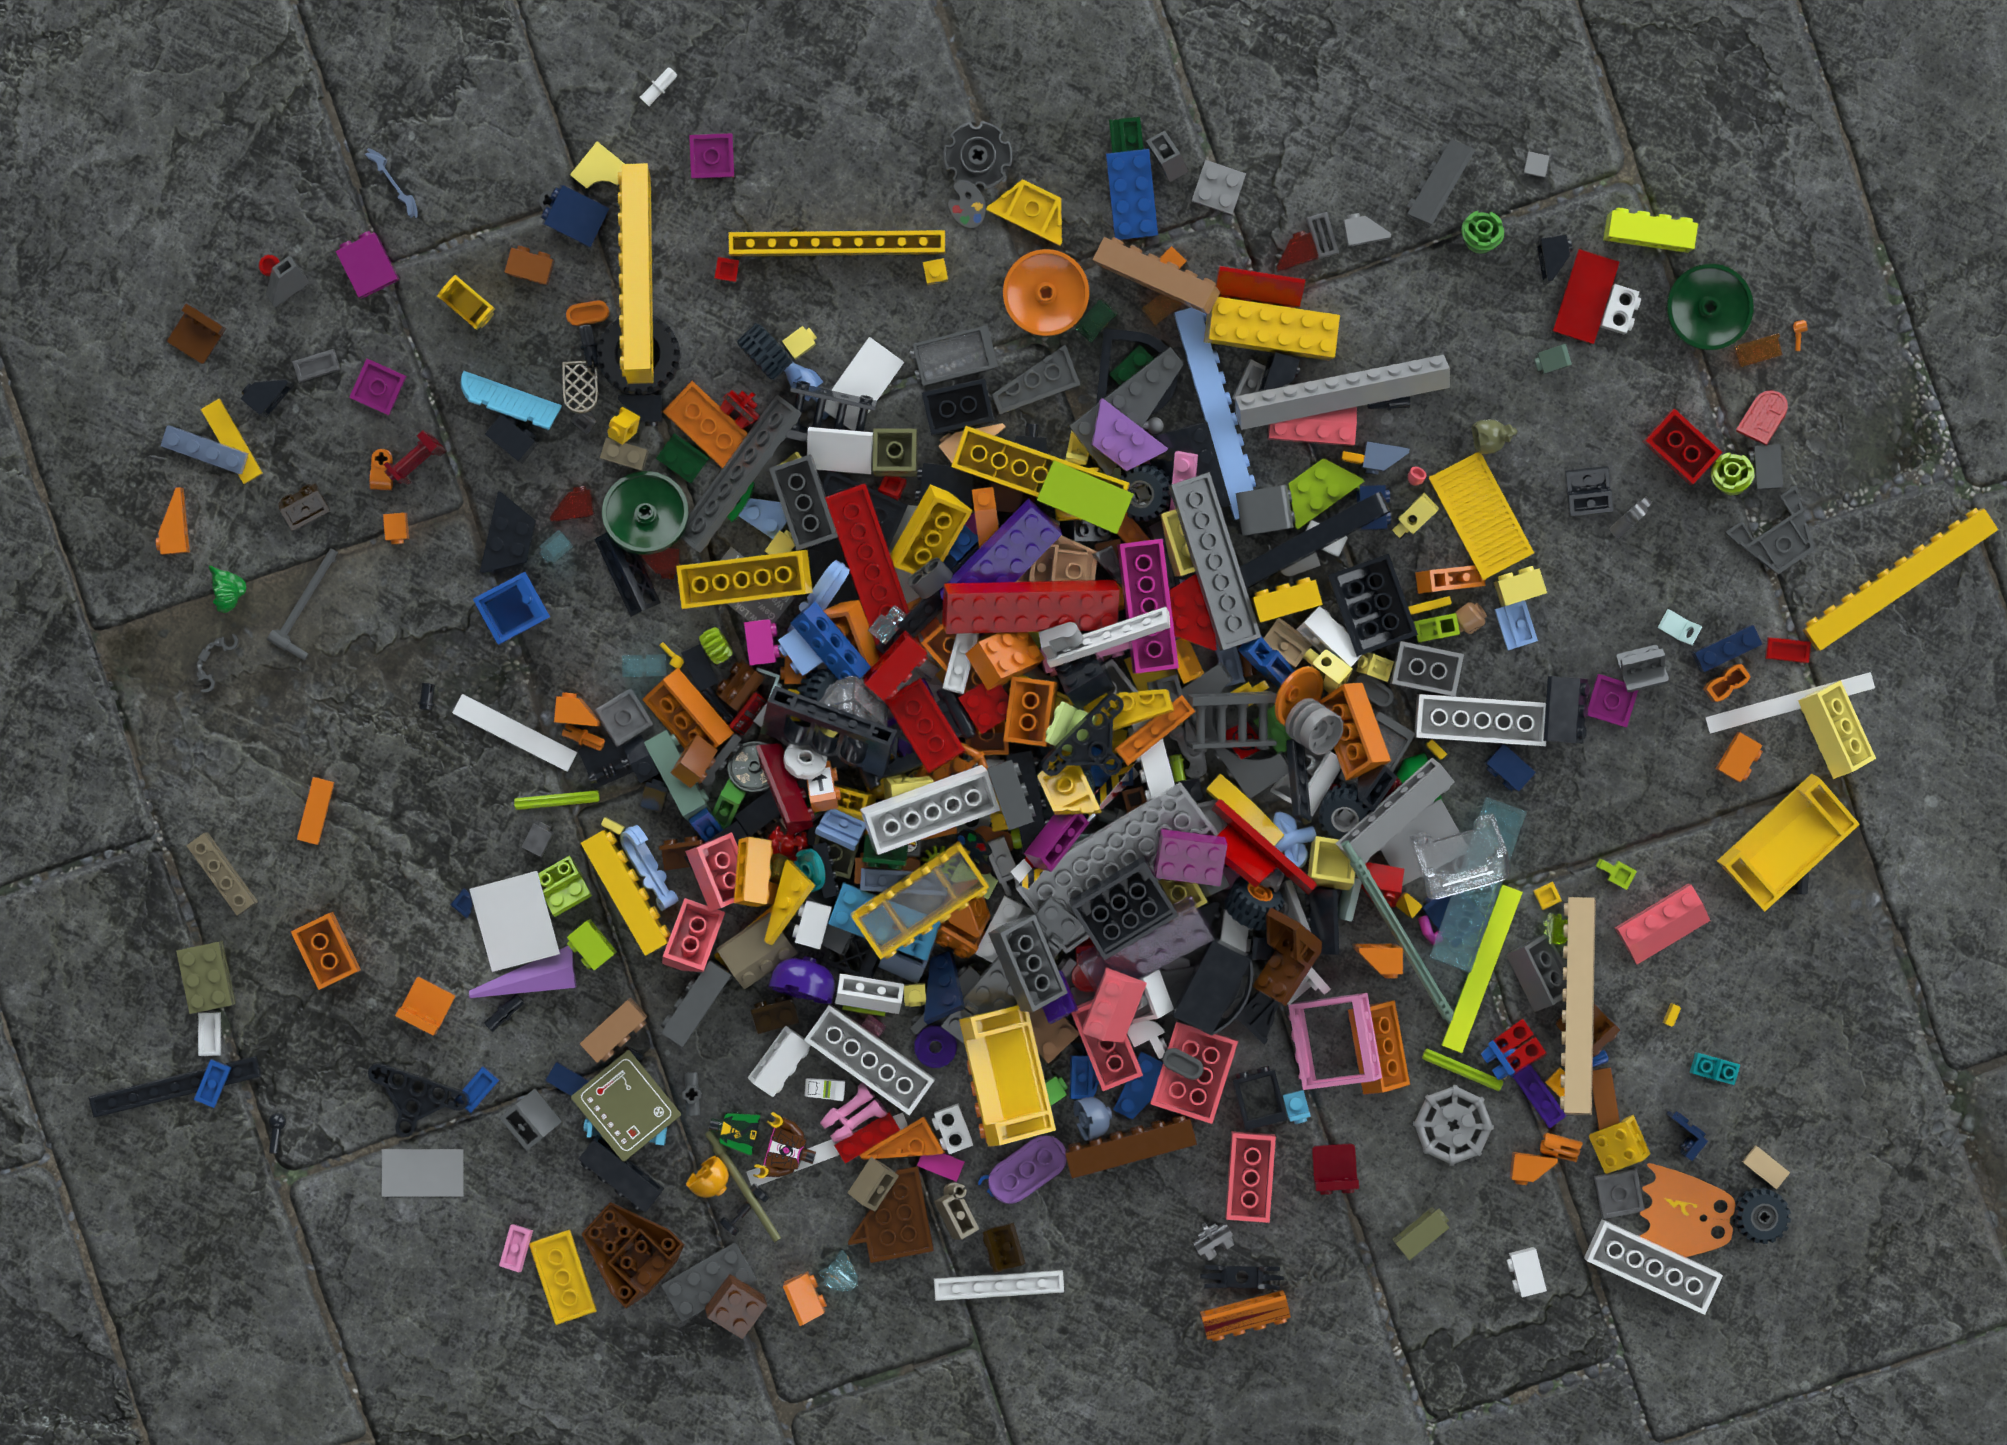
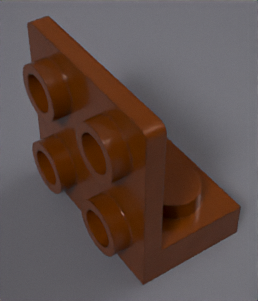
M185 304L181 310L184 314L167 342L201 364H204L227 328L192 306Z
M699 836L684 838L685 842H678L677 839L664 840L663 845L659 846V850H662L664 871L690 867L684 858L687 855L685 851L703 844L704 840H699Z

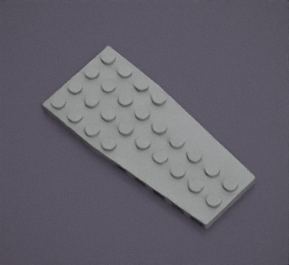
M1178 783L1070 847L1053 871L1044 870L1029 889L1018 884L1015 887L1034 913L1051 896L1075 914L1070 907L1069 900L1140 857H1145L1154 872L1161 829L1217 836L1218 832L1182 783ZM1083 926L1078 929L1062 948L1066 954L1089 938Z

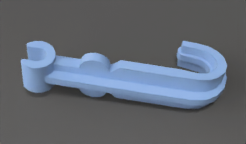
M835 560L823 573L813 588V593L808 595V601L801 602L799 610L803 611L813 602H816L822 610H825L845 581L850 569L844 563ZM790 625L787 631L790 632L795 628Z
M638 825L628 827L620 834L621 845L639 876L645 877L643 886L654 891L657 896L656 904L663 911L678 902V897L674 891H669L665 885L666 873L662 870L657 871L658 864L645 844V841L648 839Z

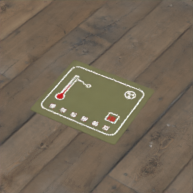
M627 1050L571 1096V1099L622 1161H626L681 1116L679 1110L630 1050Z

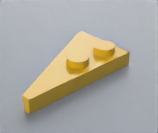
M786 860L764 939L770 945L774 944L816 886L789 860Z

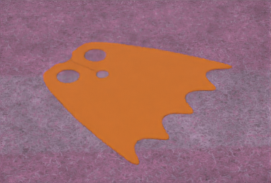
M1647 1164L1655 1173L1656 1179L1654 1182L1642 1187L1643 1191L1652 1198V1205L1640 1212V1215L1650 1223L1649 1230L1640 1235V1237L1684 1257L1711 1251L1730 1242L1733 1228L1730 1225V1217L1735 1212V1200L1731 1195L1693 1176L1656 1164ZM1664 1198L1671 1199L1673 1202L1677 1200L1697 1204V1208H1694L1691 1204L1686 1205L1685 1210L1689 1213L1686 1216L1682 1213L1679 1204L1673 1208ZM1718 1200H1724L1727 1203V1210L1723 1213H1718L1714 1209V1203ZM1703 1214L1707 1216L1705 1222L1700 1220V1216ZM1715 1226H1722L1725 1230L1724 1236L1720 1239H1716L1711 1235V1230Z

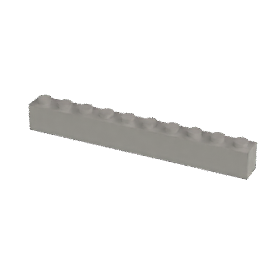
M1439 355L1236 396V418L1241 430L1446 389L1450 388V367L1445 356Z

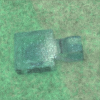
M895 605L886 617L881 614L868 631L886 645L899 629L895 624L901 622L906 614Z

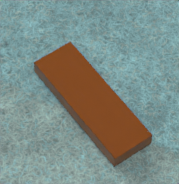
M1611 1067L1594 1069L1592 1074V1093L1598 1129L1602 1130L1620 1123Z

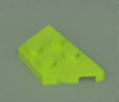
M1324 458L1288 483L1289 490L1291 491V505L1295 515L1296 530L1365 481Z

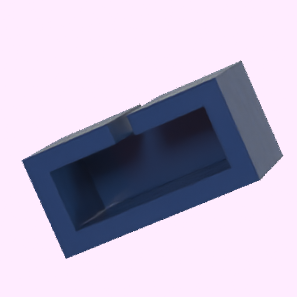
M1501 744L1485 762L1488 766L1486 770L1495 778L1499 775L1504 780L1502 784L1511 792L1513 790L1519 792L1536 773L1505 744Z

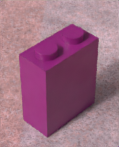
M370 231L359 235V240L353 243L347 241L339 245L340 249L336 251L360 299L400 280L378 235L375 232L370 233Z

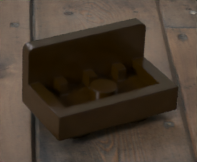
M1014 1222L991 1227L983 1232V1242L987 1247L989 1264L993 1268L994 1273L1026 1264Z

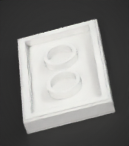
M808 428L807 455H812L817 470L871 474L873 432Z

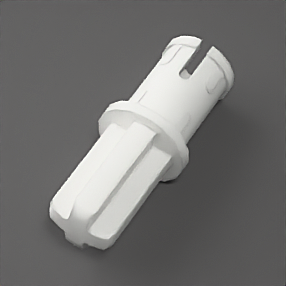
M667 68L655 82L652 81L653 84L640 98L650 107L661 93H665L664 90L677 77V74L671 68Z

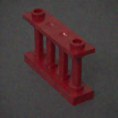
M422 430L416 435L419 438L418 445L395 465L388 462L383 464L387 468L384 472L392 481L396 479L400 484L409 485L411 481L407 476L430 455L434 456L436 454L441 457L447 450L432 434Z

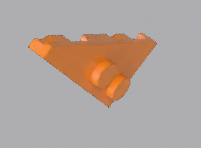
M922 1117L860 1154V1157L863 1160H867L871 1157L881 1159L944 1154L945 1151L942 1149L926 1118Z

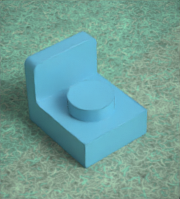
M1304 1090L1283 1095L1289 1121H1294L1295 1124L1306 1122L1307 1117L1311 1115Z

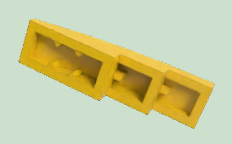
M1219 774L1206 789L1209 795L1217 801L1222 799L1274 846L1284 837L1281 830L1223 775Z

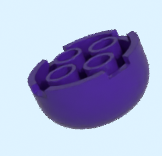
M804 956L803 959L790 958L780 962L773 970L769 987L773 988L774 991L795 998L813 999L816 1003L831 1004L835 991V980L826 967L815 963L816 959Z

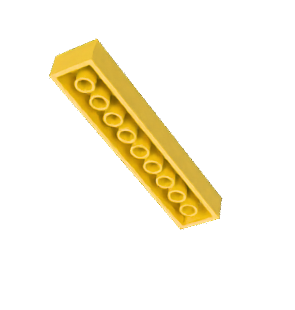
M648 163L622 164V172H618V185H620V192H618V205H620V213H618V223L620 226L618 241L621 251L619 253V266L621 268V274H619V287H621L619 306L622 314L619 315L621 333L624 335L620 336V349L622 351L620 369H622V377H626L627 384L654 383L651 178Z

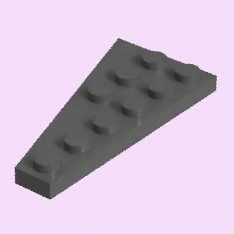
M1169 347L1106 396L1104 400L1142 428L1184 364L1173 349ZM1097 403L1068 427L1103 473L1110 476L1117 464L1091 445L1099 410V403Z

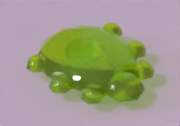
M1549 913L1547 916L1548 921L1546 920L1543 923L1547 926L1543 933L1548 935L1549 944L1560 945L1568 941V937H1564V924H1568V919L1562 920L1561 914L1555 916L1554 913Z

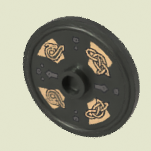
M759 741L747 742L742 744L735 754H731L728 761V774L732 783L740 790L748 793H760L770 789L756 751L757 745L766 743Z

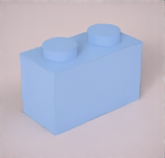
M793 629L778 640L780 643L778 646L784 657L788 655L793 662L790 666L796 674L801 673L804 676L823 663L796 629Z

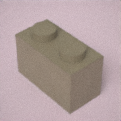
M606 437L600 458L643 471L649 451L627 443L622 445Z
M871 1157L848 1191V1194L863 1206L876 1211L899 1175L884 1163Z

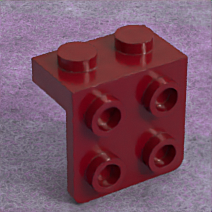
M1354 1144L1316 1145L1312 1148L1314 1189L1316 1191H1320L1321 1195L1333 1194V1190H1341V1193H1354V1189H1359Z

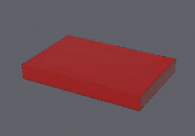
M1229 825L1217 835L1225 837L1227 842L1224 863L1255 888L1277 869V864Z

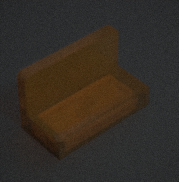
M1777 333L1735 346L1740 367L1783 355L1778 340L1780 334Z

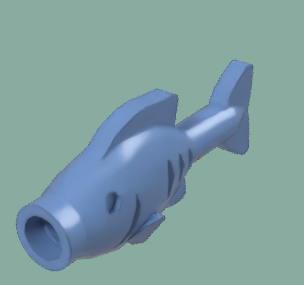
M794 362L784 370L790 386H792L793 382L806 381L810 383V386L815 387L823 383L816 372ZM805 395V400L809 401L812 396ZM824 411L822 419L825 420L829 414Z

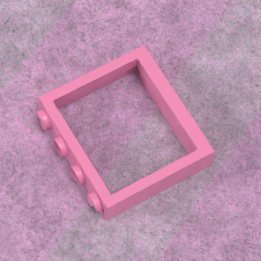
M1367 993L1302 1001L1288 1005L1290 1012L1288 1018L1293 1029L1291 1036L1296 1047L1295 1059L1299 1064V1079L1302 1081L1303 1090L1370 1082L1382 1078ZM1352 1002L1365 1074L1316 1080L1304 1009Z

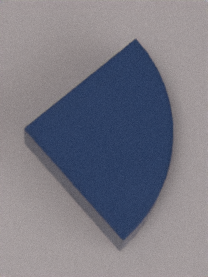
M464 888L450 905L465 918H468L472 911V898Z

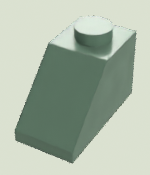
M1566 344L1536 354L1537 358L1534 359L1537 371L1541 370L1542 375L1572 365Z

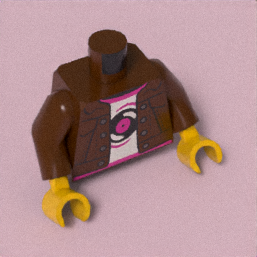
M775 1112L771 1113V1115L776 1117L775 1121H767L774 1128L763 1162L764 1166L758 1164L754 1166L760 1168L758 1175L753 1174L757 1178L782 1177L792 1174L795 1169L799 1168L801 1161L813 1164L816 1156V1151L805 1149L807 1139L804 1138V1132L794 1121L780 1117Z

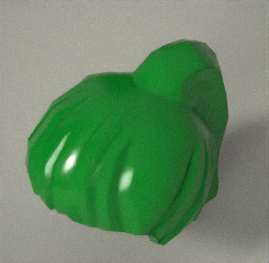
M209 565L213 581L212 588L216 596L213 603L216 605L218 612L227 613L236 606L238 599L245 594L247 589L246 583L241 577L233 573L222 571Z

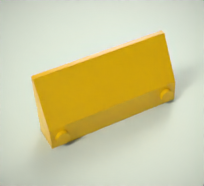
M1811 774L1721 856L1717 862L1765 912L1860 824L1819 777Z
M1017 1005L959 1019L988 1146L1003 1145L1055 1131L1056 1128L1029 1012L1021 1011Z

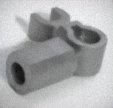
M1647 496L1641 502L1638 501L1610 527L1611 533L1615 537L1620 538L1647 513V508L1652 501Z

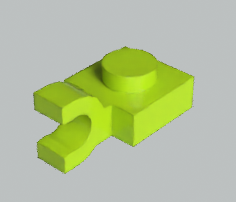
M1599 859L1596 867L1610 873L1607 880L1625 890L1628 889L1637 873L1636 870L1620 861H1616L1613 866L1603 859Z

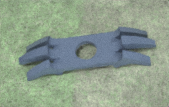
M368 148L367 150L370 153L365 154L367 158L377 163L380 174H386L400 194L397 198L406 204L407 213L410 218L413 216L417 218L418 211L413 196L404 195L385 168L387 159L380 153Z

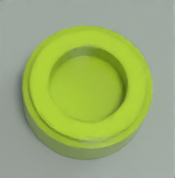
M1019 827L1010 830L1013 847L1015 849L1022 848Z

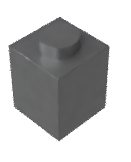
M539 822L538 825L533 824L522 848L542 857L554 835L550 831L551 827L542 822Z

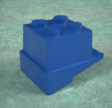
M526 572L473 599L498 645L550 617Z

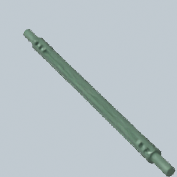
M1349 841L1343 842L1341 846L1350 859V865L1357 874L1358 879L1362 882L1399 946L1403 948L1405 956L1431 997L1435 1007H1437L1441 1017L1446 1019L1450 1025L1454 1012L1450 1008L1449 1003L1442 995L1372 878L1370 871L1365 863H1363L1362 858L1357 856Z

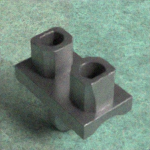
M1226 1222L1220 1226H1217L1215 1223L1209 1228L1206 1223H1203L1204 1231L1197 1234L1199 1239L1192 1242L1199 1255H1203L1208 1261L1217 1255L1214 1247L1220 1243L1224 1250L1234 1246L1233 1234Z

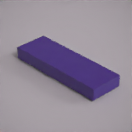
M1531 1065L1512 1076L1548 1128H1551L1567 1116Z

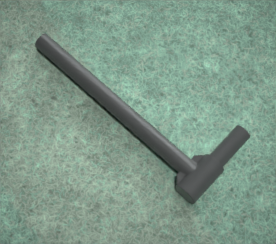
M332 548L328 551L281 630H272L267 637L269 642L284 651H289L303 661L306 660L309 654L292 644L288 633L338 552Z

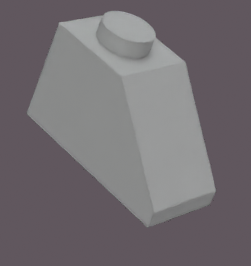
M1359 213L1347 215V219L1343 221L1347 247L1391 238L1389 231L1366 216L1360 217Z

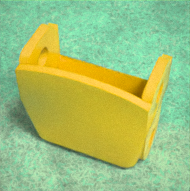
M456 275L447 282L437 295L476 330L480 327L483 328L494 315L493 311L495 308Z

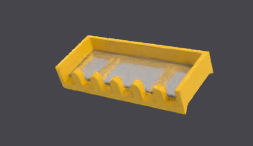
M958 841L851 912V917L880 960L884 957L888 959L897 953L896 949L900 946L906 947L915 941L914 937L918 934L924 935L933 929L932 925L938 921L942 923L951 917L950 913L956 909L961 911L969 905L968 901L974 897L979 899L984 896L989 885L960 841Z

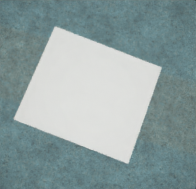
M537 871L469 889L492 972L560 954Z

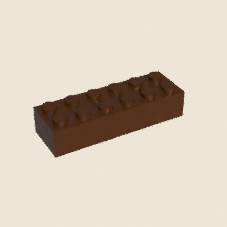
M1178 1114L1172 1116L1171 1121L1156 1120L1151 1122L1149 1127L1143 1128L1142 1125L1131 1127V1132L1122 1134V1131L1110 1133L1109 1138L1101 1139L1099 1137L1083 1145L1080 1142L1069 1144L1068 1149L1065 1150V1155L1072 1179L1197 1145L1190 1117Z

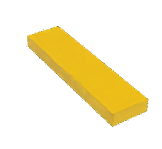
M221 399L202 408L201 411L221 444L249 453L243 473L238 474L243 484L262 475V470Z

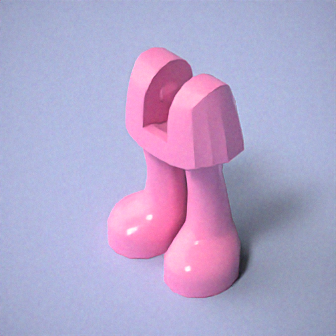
M863 1082L859 1084L858 1093L852 1100L839 1109L833 1107L821 1120L820 1124L824 1129L833 1125L838 1119L843 1127L838 1128L830 1135L833 1142H838L852 1136V1130L865 1120L873 1116L882 1118L888 1114L882 1103L876 1098L849 1120L845 1118L858 1107L875 1097L872 1089Z

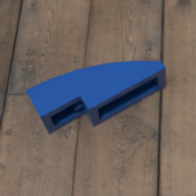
M1262 636L1243 643L1238 649L1262 675L1278 688L1295 671L1278 650H1273Z

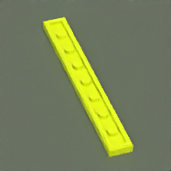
M1503 884L1501 885L1442 1046L1460 1053L1463 1052L1523 892Z

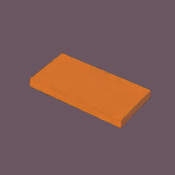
M693 381L663 411L722 468L748 434L729 415L725 414L720 409V406Z

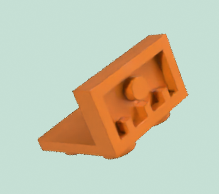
M417 977L402 1007L398 1009L395 1016L434 1036L437 1034L454 1001L455 995L421 977Z

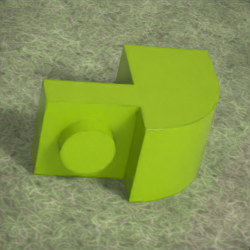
M1456 613L1414 621L1418 633V642L1460 634Z

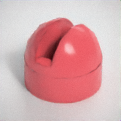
M1412 467L1408 473V481L1413 486L1422 484L1426 478V472L1419 467Z

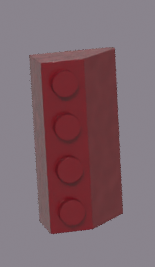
M781 744L757 745L758 760L789 836L813 827L812 819H815V815L811 806L807 807L804 800H807L803 787L799 788L797 781L800 779L790 774L785 768L783 759L786 749L783 750Z

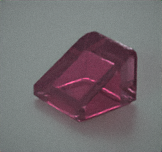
M868 1015L861 1025L878 1038L886 1029V1025L872 1015Z

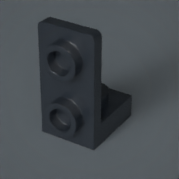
M1085 520L1059 522L1062 536L1072 541L1110 540V531Z

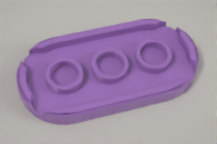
M1038 1136L992 1169L989 1176V1188L992 1195L997 1200L1008 1204L1017 1203L1026 1198L1063 1170L1066 1164V1149L1057 1138L1051 1136Z

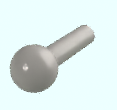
M1153 417L1145 422L1142 429L1148 430L1151 434H1159L1163 430V422L1161 419Z

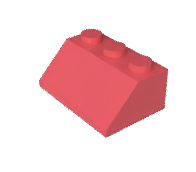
M731 832L685 851L709 911L734 903L738 846L733 833Z
M684 898L663 954L662 964L681 971L704 972L725 912L718 909L709 911L708 906Z
M1106 967L1084 1022L1082 1033L1102 1041L1124 1042L1147 983Z

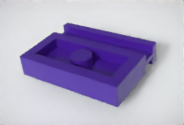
M1060 970L1059 973L1068 993L1042 1007L1050 1024L1070 1015L1074 1011H1078L1064 973Z

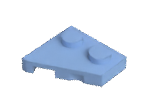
M750 498L739 517L772 539L787 523L781 503L776 501Z

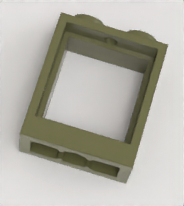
M1431 1207L1396 1235L1393 1241L1410 1261L1449 1229V1226L1446 1224L1449 1219L1440 1209L1435 1210Z

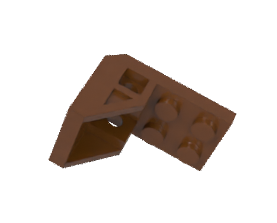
M1270 908L1266 914L1267 944L1276 951L1252 987L1286 1006L1321 954L1322 941L1301 923Z

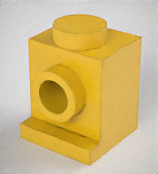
M621 407L619 415L617 417L614 416L609 423L608 437L623 445L637 433L640 416Z

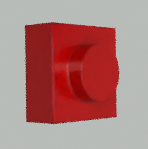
M718 257L714 278L736 282L740 261Z
M885 476L878 488V492L899 500L907 480L901 477Z

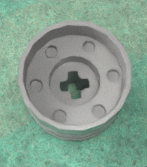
M1307 698L1298 702L1291 709L1287 716L1285 728L1289 737L1302 744L1311 752L1320 755L1331 751L1337 745L1343 733V721L1339 715L1327 709L1318 701Z

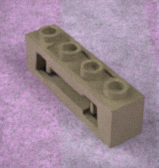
M208 832L203 833L186 845L237 916L258 903Z

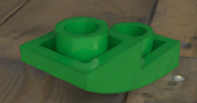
M753 481L746 493L740 498L741 502L739 504L736 503L733 511L728 514L727 517L731 522H734L739 517L750 500L755 486Z

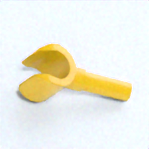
M662 642L659 646L672 657L669 664L680 669L684 663L683 658L672 652Z

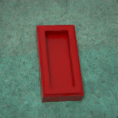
M1767 637L1765 659L1809 663L1811 642Z

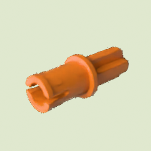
M566 724L564 728L568 731L564 729L562 731V736L577 741L581 746L584 744L598 751H601L604 747L605 740L588 733L587 729L581 730Z

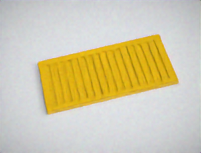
M1475 453L1435 475L1429 476L1434 490L1482 580H1486L1488 577L1534 554L1481 453Z

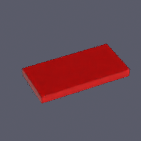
M1578 249L1552 332L1594 344L1617 273L1619 261Z
M921 677L898 691L890 700L887 698L884 701L929 774L966 751Z

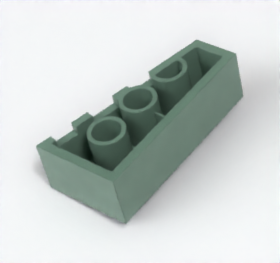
M665 730L645 741L644 744L682 816L689 822L691 817L704 808H707L712 813L713 811L707 802L709 798L704 789L701 790L697 783L690 788L670 773L682 754L677 747L680 743L675 734L671 735Z

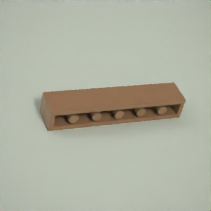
M1106 237L1103 238L1093 258V261L1099 267L1209 315L1220 294V291L1215 286V282L1207 278L1201 280L1197 278V274L1189 270L1185 272L1178 270L1179 267L1171 262H1167V264L1160 262L1161 259L1149 253L1146 256L1142 254V250L1131 245L1128 248L1117 238L1112 237L1111 240Z

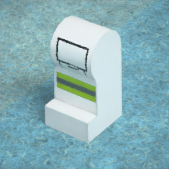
M806 1078L804 1096L843 1101L845 1080Z

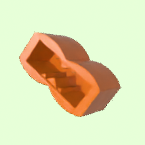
M1742 664L1732 665L1722 673L1721 677L1710 680L1703 690L1712 702H1718L1727 698L1733 689L1745 685L1751 676Z

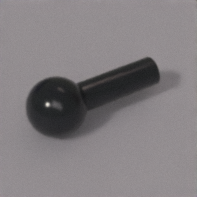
M280 1113L273 1114L269 1119V1125L272 1128L270 1154L278 1153L280 1132L286 1125V1118Z

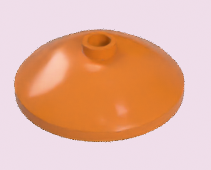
M1309 666L1302 667L1292 672L1284 680L1275 699V715L1280 724L1285 726L1288 714L1298 702L1307 698L1320 701L1323 692V679L1318 670Z

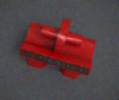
M731 390L723 397L725 400L720 409L727 415H730L734 409L738 411L741 415L735 420V423L741 429H744L760 418V415L754 410L758 406L752 400L756 396L754 392L747 395L743 390L739 394Z

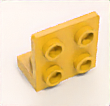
M1634 1115L1626 1117L1618 1124L1589 1135L1605 1174L1641 1162L1651 1154Z

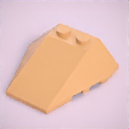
M1061 535L1016 582L1095 580L1097 560L1092 554L1097 551Z

